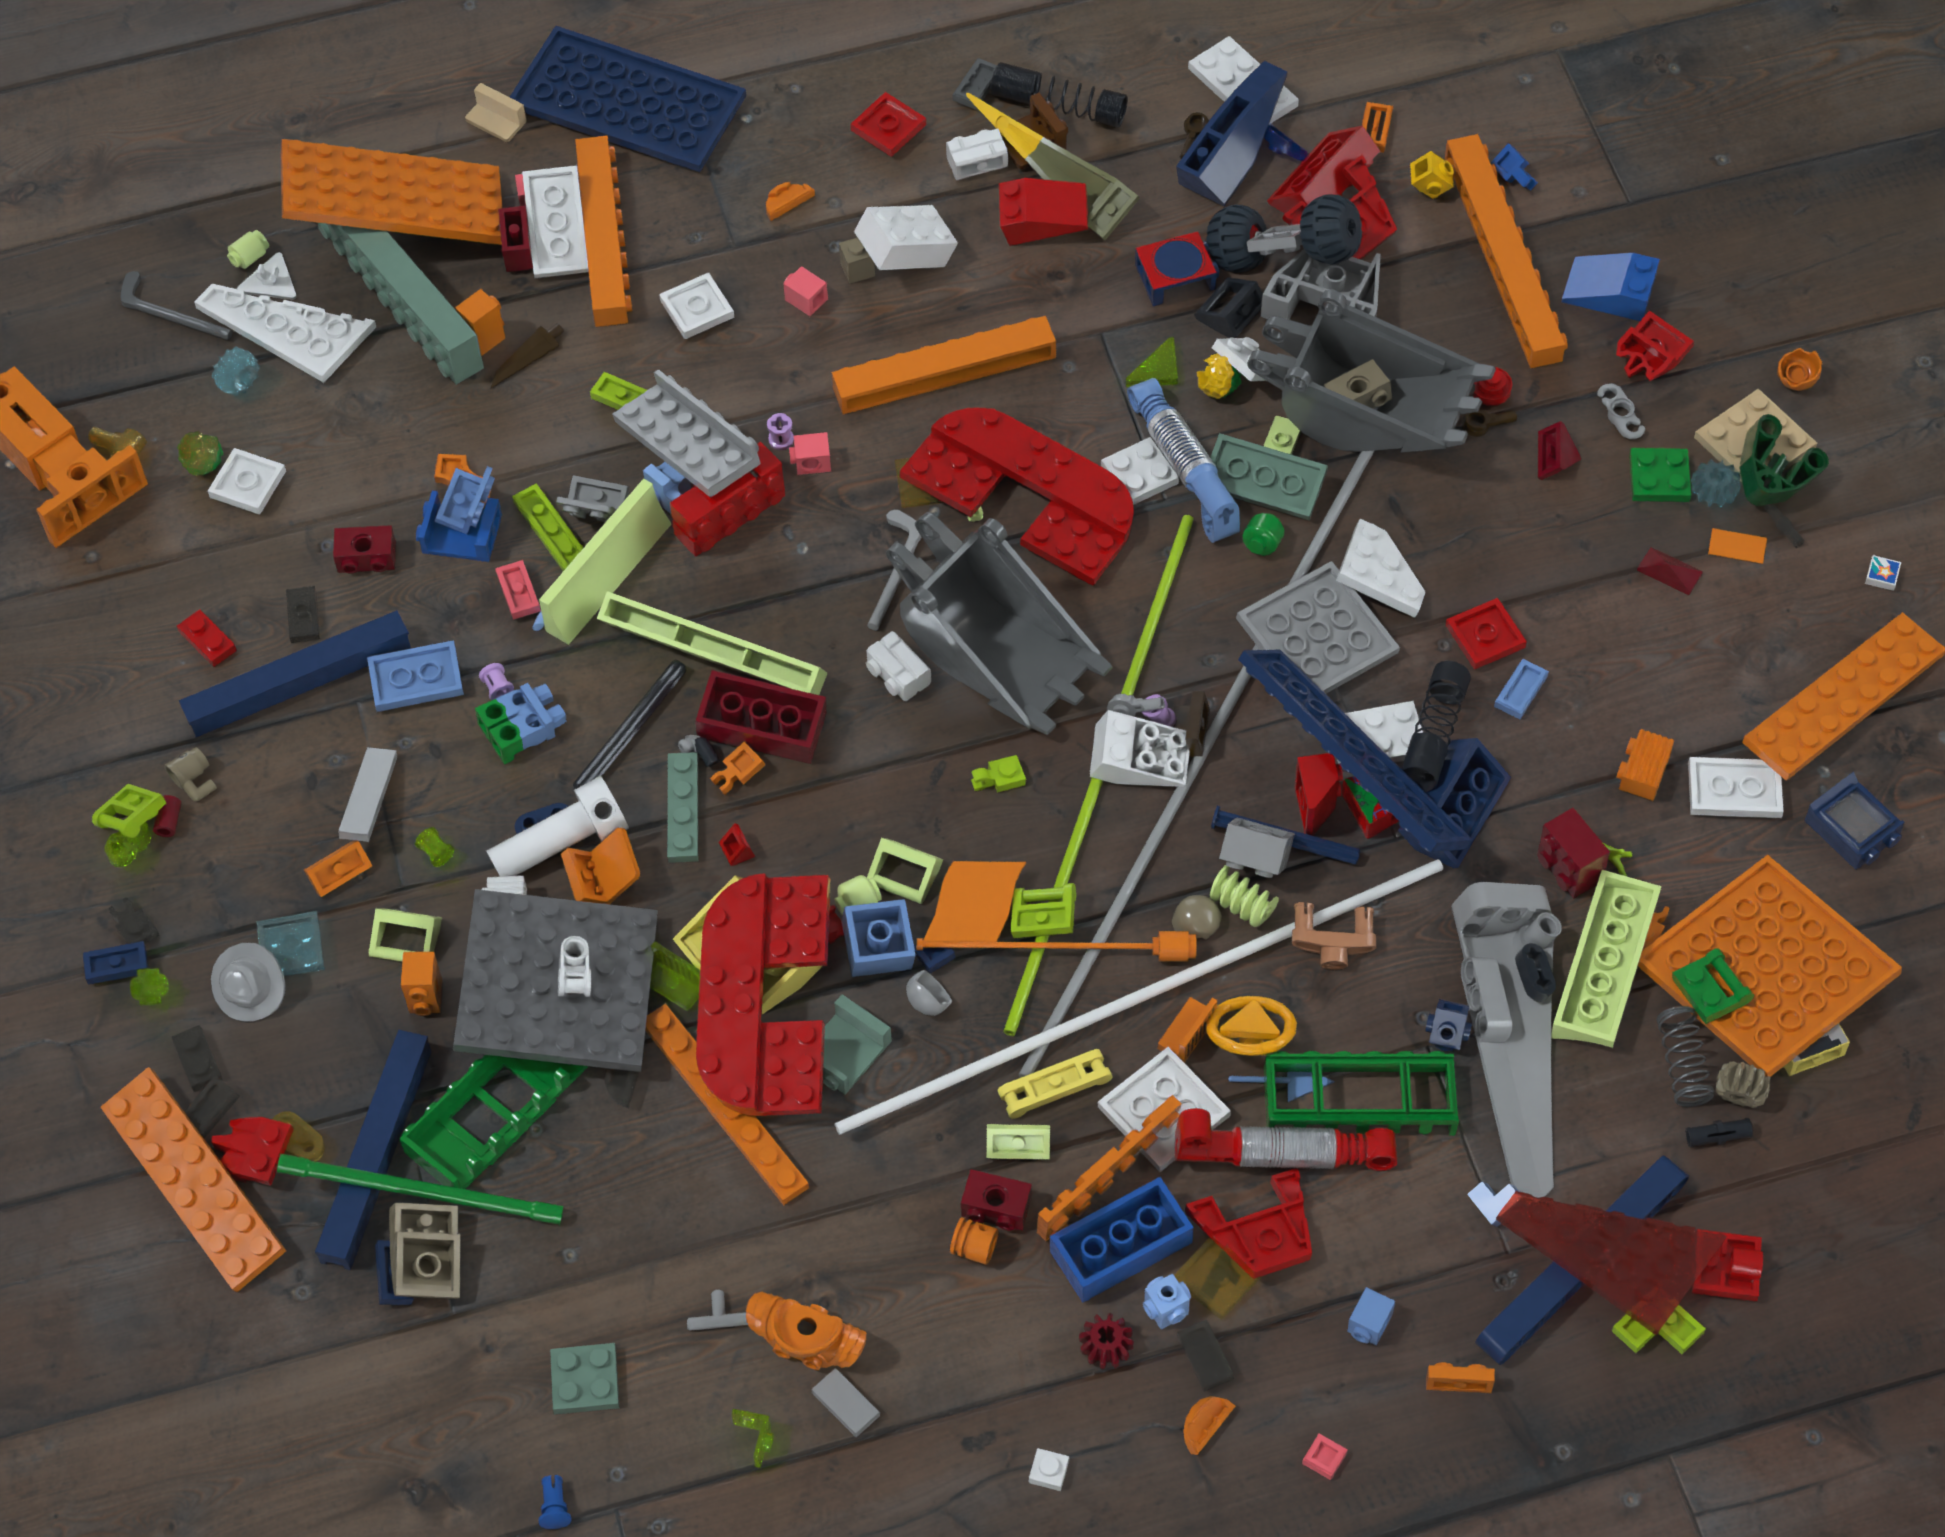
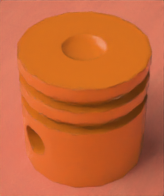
M961 1217L952 1237L950 1253L954 1255L957 1253V1256L960 1257L965 1255L966 1259L988 1265L997 1243L999 1229L978 1222L974 1224L972 1220L966 1222V1218Z

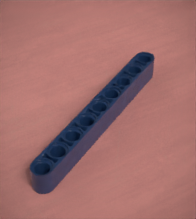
M1665 1155L1660 1157L1481 1332L1475 1344L1498 1365L1504 1364L1683 1188L1689 1179V1175Z

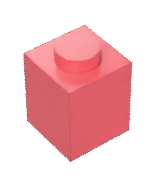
M802 266L795 273L788 275L783 283L785 301L808 316L815 313L828 300L827 282Z

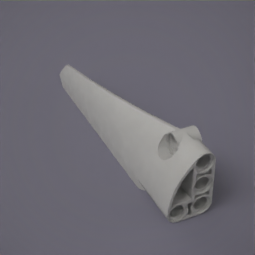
M1478 882L1467 887L1451 906L1464 957L1461 965V978L1467 1003L1470 1006L1471 1020L1510 1182L1527 1200L1524 1205L1532 1209L1554 1188L1551 1092L1552 994L1543 1002L1531 999L1524 990L1515 957L1526 944H1537L1545 951L1553 973V942L1561 933L1562 925L1559 919L1551 913L1545 887L1528 884Z

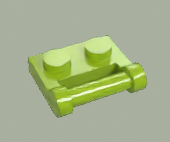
M127 784L95 811L92 816V822L97 827H109L120 831L126 837L134 838L139 834L140 826L147 820L155 817L158 814V810L167 803L159 793ZM119 813L128 817L122 820L113 816Z
M1068 883L1064 884L1063 887L1035 890L1015 888L1011 919V934L1013 938L1073 933L1074 903L1076 901L1075 884ZM1063 899V901L1026 905V902Z

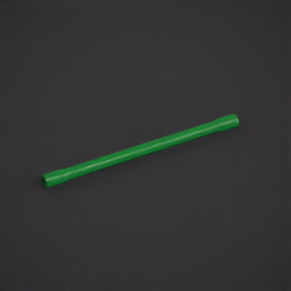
M280 1154L277 1166L278 1173L299 1177H314L508 1213L558 1225L561 1223L564 1208L561 1205L514 1199L315 1162L308 1158Z

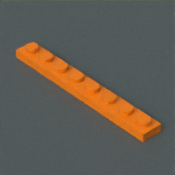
M665 1003L647 1015L645 1031L783 1206L809 1189L807 1180L756 1116L741 1114L729 1109L708 1089L698 1070L696 1041Z

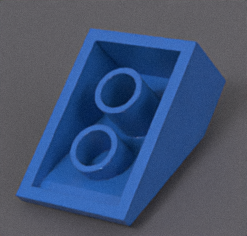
M1637 253L1575 257L1561 302L1641 321L1646 313L1660 259Z

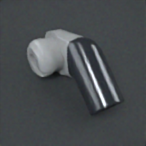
M690 734L685 736V739L679 741L678 747L681 753L697 752L707 768L720 761L710 742L705 737Z

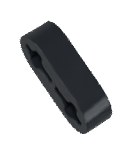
M1526 944L1516 954V966L1526 994L1534 1001L1543 1002L1555 991L1556 982L1545 951L1537 944Z

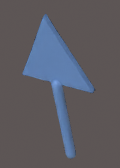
M1287 1072V1077H1275V1083H1287L1288 1102L1313 1092L1312 1072ZM1229 1076L1228 1078L1230 1082L1264 1083V1077ZM1322 1076L1323 1087L1334 1083L1333 1080Z

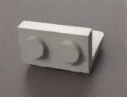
M573 475L568 498L557 497L556 503L563 507L562 511L568 512L571 516L586 518V515L590 514L591 517L597 518V521L606 523L628 497L630 487Z

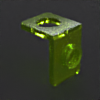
M733 1409L732 1419L734 1425L760 1430L753 1457L755 1467L761 1468L764 1453H770L773 1444L774 1433H770V1418L763 1414ZM743 1418L751 1419V1420H754L755 1422L748 1421V1420H745V1419H743Z

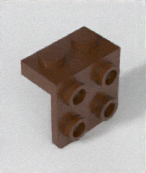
M1040 92L1030 96V114L1016 121L1066 150L1068 134L1066 122L1062 118H1058L1052 103L1049 100L1046 101ZM1001 134L1008 155L1017 168L1025 169L1031 166Z

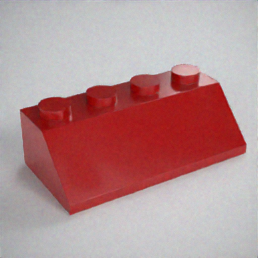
M1363 125L1330 132L1270 196L1267 202L1270 206L1285 214L1300 201L1308 205L1314 199L1327 194L1343 197L1342 193L1345 189L1353 185L1342 173L1344 167L1363 154L1368 168L1373 164V158L1380 150Z

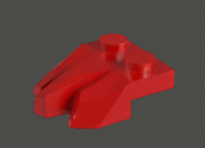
M1649 310L1636 327H1630L1618 341L1616 356L1629 358L1624 367L1628 378L1645 370L1646 378L1652 381L1675 368L1692 349L1694 341Z
M265 1117L230 1120L229 1126L232 1129V1134L212 1136L214 1148L225 1153L220 1161L234 1180L244 1183L250 1180L271 1186L277 1173L280 1154L285 1153L294 1128L291 1124Z

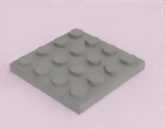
M1332 561L1241 610L1236 616L1237 621L1260 650L1280 649L1325 694L1398 654L1400 649L1399 645L1353 588L1336 581L1339 569Z

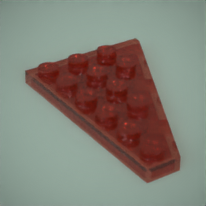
M1518 1191L1514 1192L1496 1217V1220L1655 1335L1658 1334L1727 1237L1720 1232L1713 1234L1695 1230V1227L1685 1225L1681 1227L1671 1222L1646 1218V1220L1625 1216L1622 1212H1606L1602 1208L1577 1203L1571 1205L1553 1201V1198H1537L1531 1194Z

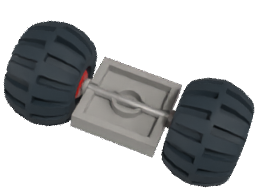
M1333 194L1323 195L1311 201L1302 212L1300 224L1276 226L1268 230L1264 219L1256 210L1244 205H1230L1219 210L1211 218L1207 227L1206 240L1212 261H1215L1219 268L1232 273H1242L1254 269L1262 263L1267 254L1276 252V249H1284L1285 253L1300 250V245H1303L1306 253L1312 259L1320 263L1332 265L1348 260L1358 251L1362 238V222L1359 211L1353 202L1345 197Z

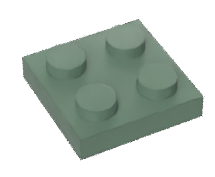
M615 1343L550 1349L554 1415L619 1408Z

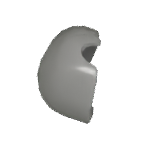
M922 970L909 979L906 986L908 1000L914 1009L922 1014L936 1016L952 1003V999L943 986L927 971Z

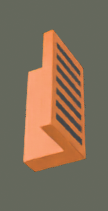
M1190 997L1158 1042L1157 1049L1163 1051L1169 1047L1185 1063L1206 1033V1022L1217 1009V1000L1212 997L1209 1003L1204 1005Z

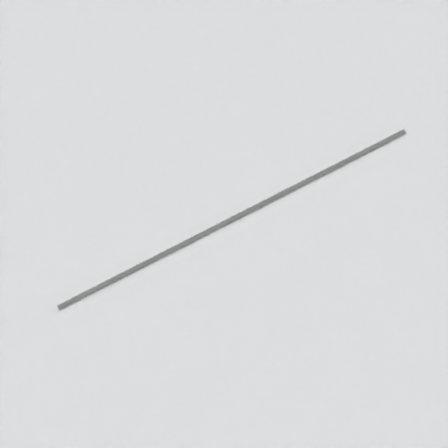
M1362 451L1289 584L1307 575L1374 451ZM1255 644V646L1253 647L1252 650H1260V649H1259L1258 646ZM1245 666L1242 667L1206 733L1203 756H1193L1187 769L1186 785L1184 787H1176L1091 943L1106 942L1251 676L1246 672ZM1087 949L1042 1032L1061 1024L1101 949ZM1050 1043L1031 1051L1019 1073L1020 1078L1034 1073Z

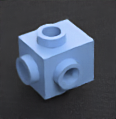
M1173 1274L1165 1278L1160 1276L1152 1280L1147 1285V1288H1145L1143 1307L1151 1320L1154 1319L1160 1329H1163L1171 1324L1180 1322L1189 1315L1191 1294L1183 1281L1178 1282Z

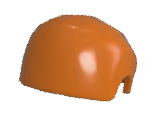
M1798 348L1786 353L1780 359L1777 375L1788 389L1795 391L1812 388L1819 380L1822 361L1816 351L1807 352L1802 348Z

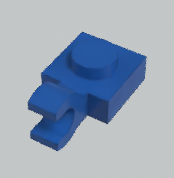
M1509 143L1490 163L1495 165L1497 172L1509 183L1516 179L1524 188L1527 187L1530 191L1538 184L1524 170L1529 162Z

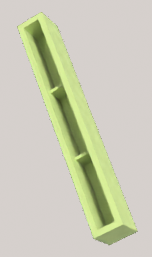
M608 591L597 616V619L610 626L774 685L819 695L827 676L826 671L815 665Z

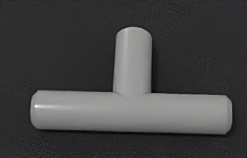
M714 1290L711 1293L712 1316L687 1319L689 1331L748 1325L746 1312L725 1314V1300L722 1290Z

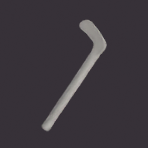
M891 510L886 515L887 522L909 532L905 547L913 554L922 538L915 527L916 520L900 510ZM895 568L867 626L872 630L876 631L879 629L881 621L902 579Z

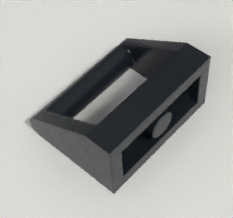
M1228 277L1197 310L1194 316L1198 321L1228 338H1236L1261 310L1263 293L1257 281ZM1229 291L1236 293L1221 312L1212 311Z

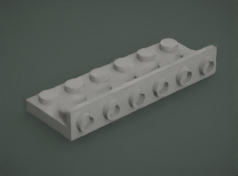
M660 370L654 372L657 385L648 389L645 393L612 414L619 426L710 498L761 464L757 453L759 447L752 437L749 436L747 438L735 424L730 425L719 412H713L702 399H696L688 388H682L671 375L666 376Z

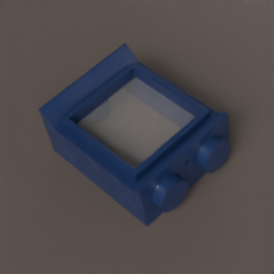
M1854 771L1812 802L1805 818V822L1855 870L1865 863L1867 865L1873 863L1879 857L1880 851L1885 847L1889 849L1894 847L1902 838L1900 833L1905 823L1893 815L1858 782Z

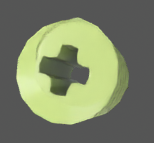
M1225 865L1213 882L1210 898L1214 902L1220 900V905L1224 908L1230 906V912L1234 915L1240 913L1242 920L1247 921L1250 919V925L1253 927L1260 926L1273 913L1279 898L1276 896L1269 902L1270 892L1268 890L1258 895L1259 884L1256 883L1250 889L1247 888L1250 879L1246 877L1241 882H1238L1240 872L1235 871L1229 876L1230 867Z

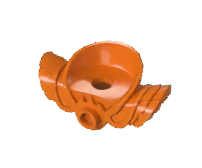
M765 1292L755 1293L747 1304L746 1320L749 1328L757 1335L762 1336L773 1347L772 1351L776 1355L785 1359L793 1357L801 1360L810 1369L820 1370V1368H828L833 1365L841 1368L850 1367L859 1358L866 1344V1331L853 1327L850 1323H843L842 1319L837 1316H829L828 1311L822 1306L816 1304L804 1306L796 1300H785L780 1296H774ZM802 1320L817 1326L816 1331L811 1335L801 1334L797 1327Z

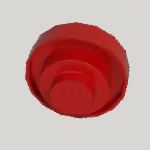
M1495 367L1496 370L1492 379L1474 382L1471 388L1472 396L1481 399L1484 405H1500L1506 402L1511 395L1512 379L1501 368Z

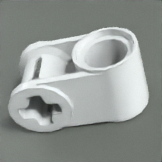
M569 936L562 942L558 970V996H564L565 993L584 994L585 997H590L591 969H589V946L586 940L579 936ZM569 954H577L579 957H571Z

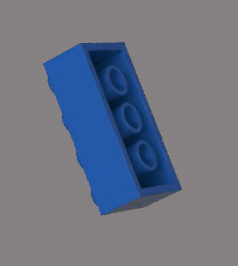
M1161 1177L1051 1235L1050 1253L1083 1303L1192 1244L1194 1227Z

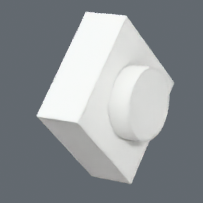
M1037 1448L1029 1476V1483L1061 1491L1069 1464V1456Z

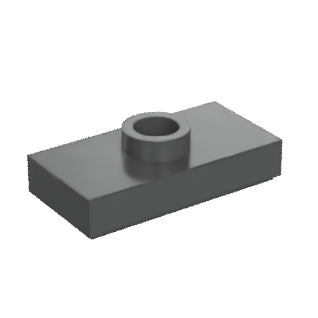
M978 58L953 93V101L977 110V107L966 96V93H970L983 101L991 90V81L997 65Z

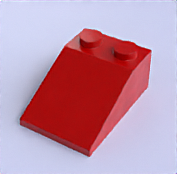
M1021 178L999 183L1000 227L1009 246L1088 230L1087 186L1085 183Z

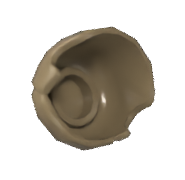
M1192 895L1184 898L1179 903L1173 913L1172 925L1175 931H1188L1189 934H1196V938L1207 940L1220 927L1222 915L1218 905L1211 898L1203 895Z

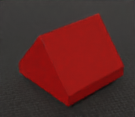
M734 823L719 841L730 866H735L755 857L738 824Z

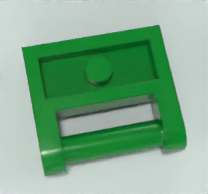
M1719 948L1711 950L1705 957L1672 972V980L1705 1024L1748 1004L1754 998L1750 988L1744 987L1725 962V955ZM1715 968L1734 995L1727 997L1708 971Z

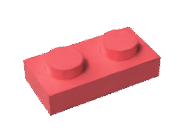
M523 560L495 568L513 620L541 611Z

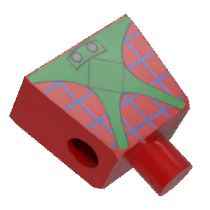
M1355 776L1345 778L1343 780L1342 796L1367 839L1372 838L1399 821L1391 812L1384 810L1379 805V800L1372 793L1367 792L1360 786V781Z

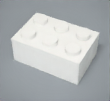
M933 205L867 207L854 231L879 270L945 267L958 244Z

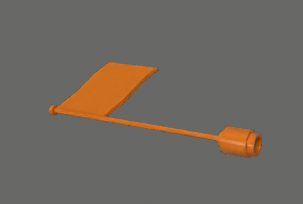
M953 861L942 882L935 916L924 939L917 938L916 950L923 951V947L1152 949V955H1158L1159 962H1188V959H1196V934H1189L1188 931H1159L1158 937H1152V943L997 942L1009 916L1016 882L1026 862Z

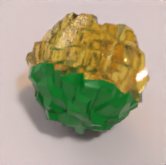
M199 431L189 432L185 434L180 444H178V459L182 466L192 475L205 476L207 473L216 470L222 461L220 458L223 456L221 444L214 435H203Z

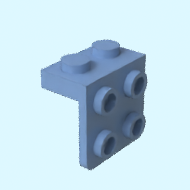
M487 466L483 478L456 468L435 522L464 534L468 533L470 526L476 528L485 505L483 502L487 501L495 480L494 477L490 476L493 468Z

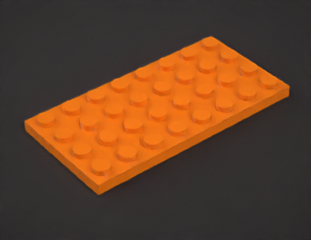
M282 139L281 194L283 219L502 245L498 209L502 208L499 166Z

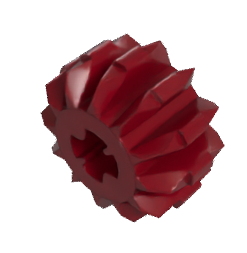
M1110 1312L1107 1315V1320H1102L1101 1316L1096 1314L1094 1316V1323L1085 1322V1332L1079 1334V1341L1082 1343L1080 1352L1082 1355H1089L1088 1363L1090 1365L1100 1361V1368L1103 1370L1106 1367V1362H1111L1112 1366L1117 1368L1119 1366V1359L1124 1361L1129 1359L1128 1350L1134 1348V1341L1130 1339L1133 1331L1131 1327H1124L1125 1320L1123 1317L1114 1322L1113 1314ZM1106 1339H1111L1112 1343H1109L1108 1340L1106 1341Z

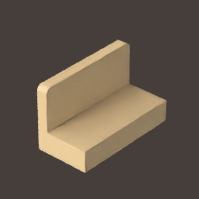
M480 83L474 89L477 104L465 116L466 122L505 142H509L527 122L524 104Z

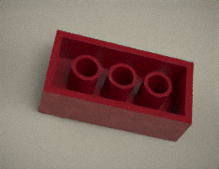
M711 670L695 720L697 736L705 737L707 740L737 747L745 742L754 751L811 764L827 713L826 697Z

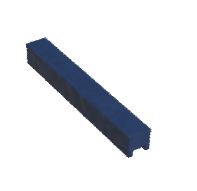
M396 610L179 700V703L189 725L192 727L195 737H199L368 666L367 657L410 649L409 633Z
M398 1029L348 1162V1168L387 1174L432 1052L428 1036ZM346 1183L340 1184L315 1250L320 1263L326 1265L327 1262L344 1266L346 1270H351L380 1190Z

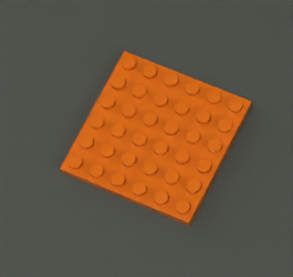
M1766 855L1644 948L1638 963V967L1682 1006L1693 1008L1672 980V972L1705 957L1711 950L1719 948L1725 955V962L1744 987L1750 988L1754 998L1748 1004L1707 1024L1703 1022L1698 1014L1696 1018L1749 1065H1754L1757 1069H1763L1766 1077L1774 1075L1901 975L1902 967L1769 855ZM1715 968L1708 971L1727 997L1734 995Z

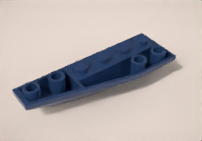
M1264 61L1233 91L1209 120L1176 166L1178 183L1225 207L1254 166L1287 78V71Z

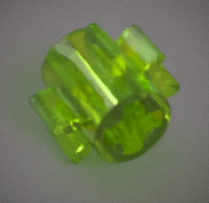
M158 968L137 970L138 977H134L130 982L132 997L140 1000V1005L161 1004V997L165 996L169 990L166 976L161 973L159 974Z

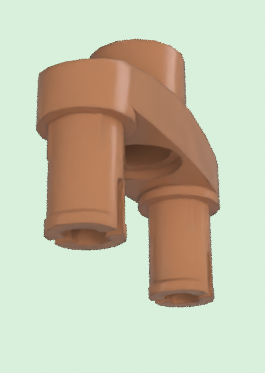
M1304 902L1294 904L1295 929L1292 930V944L1299 949L1320 954V966L1329 970L1344 969L1348 967V955L1368 953L1376 949V934L1373 933V908L1367 907V911H1365V907L1355 908V933L1316 931L1313 929L1314 904L1307 902V907H1304Z

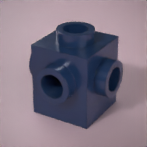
M1439 999L1435 1015L1429 1013L1425 1032L1431 1033L1429 1043L1435 1044L1436 1048L1444 1051L1460 1050L1462 1040H1469L1472 1023L1466 1022L1470 1006Z

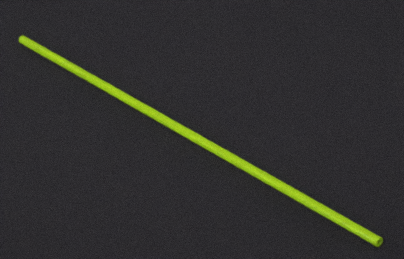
M1184 515L1181 520L1121 694L1132 696L1134 694L1194 518L1190 515ZM1091 778L1053 888L1063 887L1064 884H1068L1103 780ZM1062 899L1049 900V902H1060V901H1062ZM1050 935L1036 936L1035 942H1048ZM1032 948L1003 1031L1008 1036H1015L1045 948Z

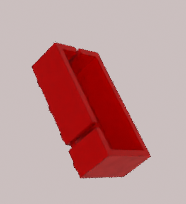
M762 442L757 444L759 447L757 453L761 464L752 469L757 475L756 477L748 472L711 498L697 486H694L670 502L671 516L674 519L672 521L674 535L695 557L703 551L710 550L715 543L724 537L735 533L746 522L756 519L762 511L771 505L778 504L785 496L782 463Z

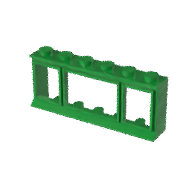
M1276 1051L1272 1054H1266L1264 1086L1267 1128H1275V1125H1292L1293 1128L1301 1127L1306 1129L1307 1125H1324V1129H1337L1338 1125H1355L1356 1133L1365 1134L1369 1131L1370 1125H1387V1129L1397 1134L1400 1132L1401 1125H1418L1420 1134H1429L1432 1131L1433 1125H1448L1449 1136L1456 1135L1459 1117L1457 1111L1454 1054H1445L1441 1051H1433L1428 1054H1414L1410 1051H1401L1397 1054H1383L1379 1051H1370L1365 1054H1352L1348 1051H1339L1334 1054H1320L1317 1051L1289 1054L1286 1051ZM1275 1072H1312L1314 1109H1277ZM1322 1072H1399L1402 1109H1324ZM1410 1072H1444L1447 1109H1412Z

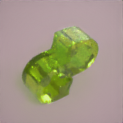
M144 822L140 826L139 834L134 838L126 837L120 831L110 835L104 848L107 858L113 866L125 867L134 860L138 852L146 850L151 840V831L148 824Z

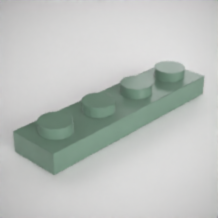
M697 752L668 753V863L699 861Z

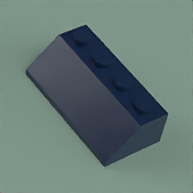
M1478 738L1452 740L1448 746V752L1437 786L1425 793L1472 839L1467 849L1428 852L1419 845V840L1411 832L1404 830L1401 826L1398 831L1416 851L1435 860L1439 859L1441 863L1452 868H1458L1510 781L1511 776Z

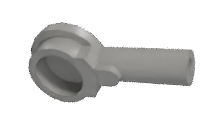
M1118 694L1109 701L1107 711L1111 710L1135 717L1136 712L1164 709L1165 701L1163 697L1143 700L1142 698L1136 699L1132 695Z

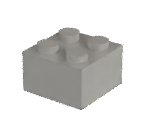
M1237 817L1228 823L1219 859L1226 860V866L1243 870L1244 866L1256 869L1255 874L1272 878L1273 874L1279 875L1286 868L1295 833Z

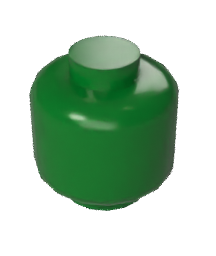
M1260 513L1251 518L1242 537L1246 548L1252 553L1267 556L1276 551L1285 532L1281 521L1275 515Z

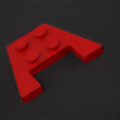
M1363 154L1344 167L1342 171L1359 191L1349 200L1357 207L1362 222L1361 244L1358 251L1352 256L1360 260L1395 234L1397 230L1384 199H1381L1376 188L1377 183L1374 176L1370 175L1366 166L1367 161ZM1300 201L1283 215V221L1289 225L1300 224L1302 212L1307 205Z
M1298 1168L1271 1177L1270 1184L1281 1202L1280 1205L1229 1222L1225 1221L1213 1196L1186 1204V1214L1252 1279L1311 1260L1312 1247L1308 1222L1304 1213L1303 1191L1300 1188Z

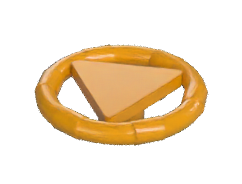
M1239 996L1228 999L1217 1006V1009L1206 1022L1207 1034L1219 1048L1233 1054L1246 1056L1266 1055L1280 1050L1293 1039L1297 1028L1295 1016L1283 1003L1260 996ZM1241 1009L1220 1027L1219 1032V1019L1228 1012ZM1263 1009L1282 1017L1285 1024L1281 1035L1279 1029ZM1239 1038V1043L1232 1039Z

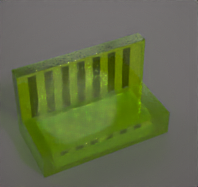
M654 941L651 944L653 962L650 988L688 1011L699 998L700 970Z

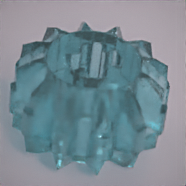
M234 347L232 350L227 349L224 356L219 357L218 363L213 365L215 371L211 377L215 380L214 383L220 390L237 396L240 392L245 394L247 388L253 386L254 379L259 377L257 372L260 366L252 353L242 348Z
M1710 459L1708 464L1701 463L1697 471L1693 473L1691 480L1693 484L1692 494L1698 495V502L1706 500L1709 507L1716 503L1722 508L1725 502L1731 504L1735 496L1739 494L1741 488L1740 473L1734 472V464L1726 466L1723 459L1719 463H1715Z

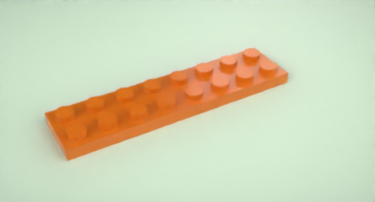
M1902 612L1745 735L1742 743L1787 781L1942 658L1945 654V647Z
M150 1067L146 1068L100 1107L232 1290L239 1292L286 1252V1249L153 1069Z

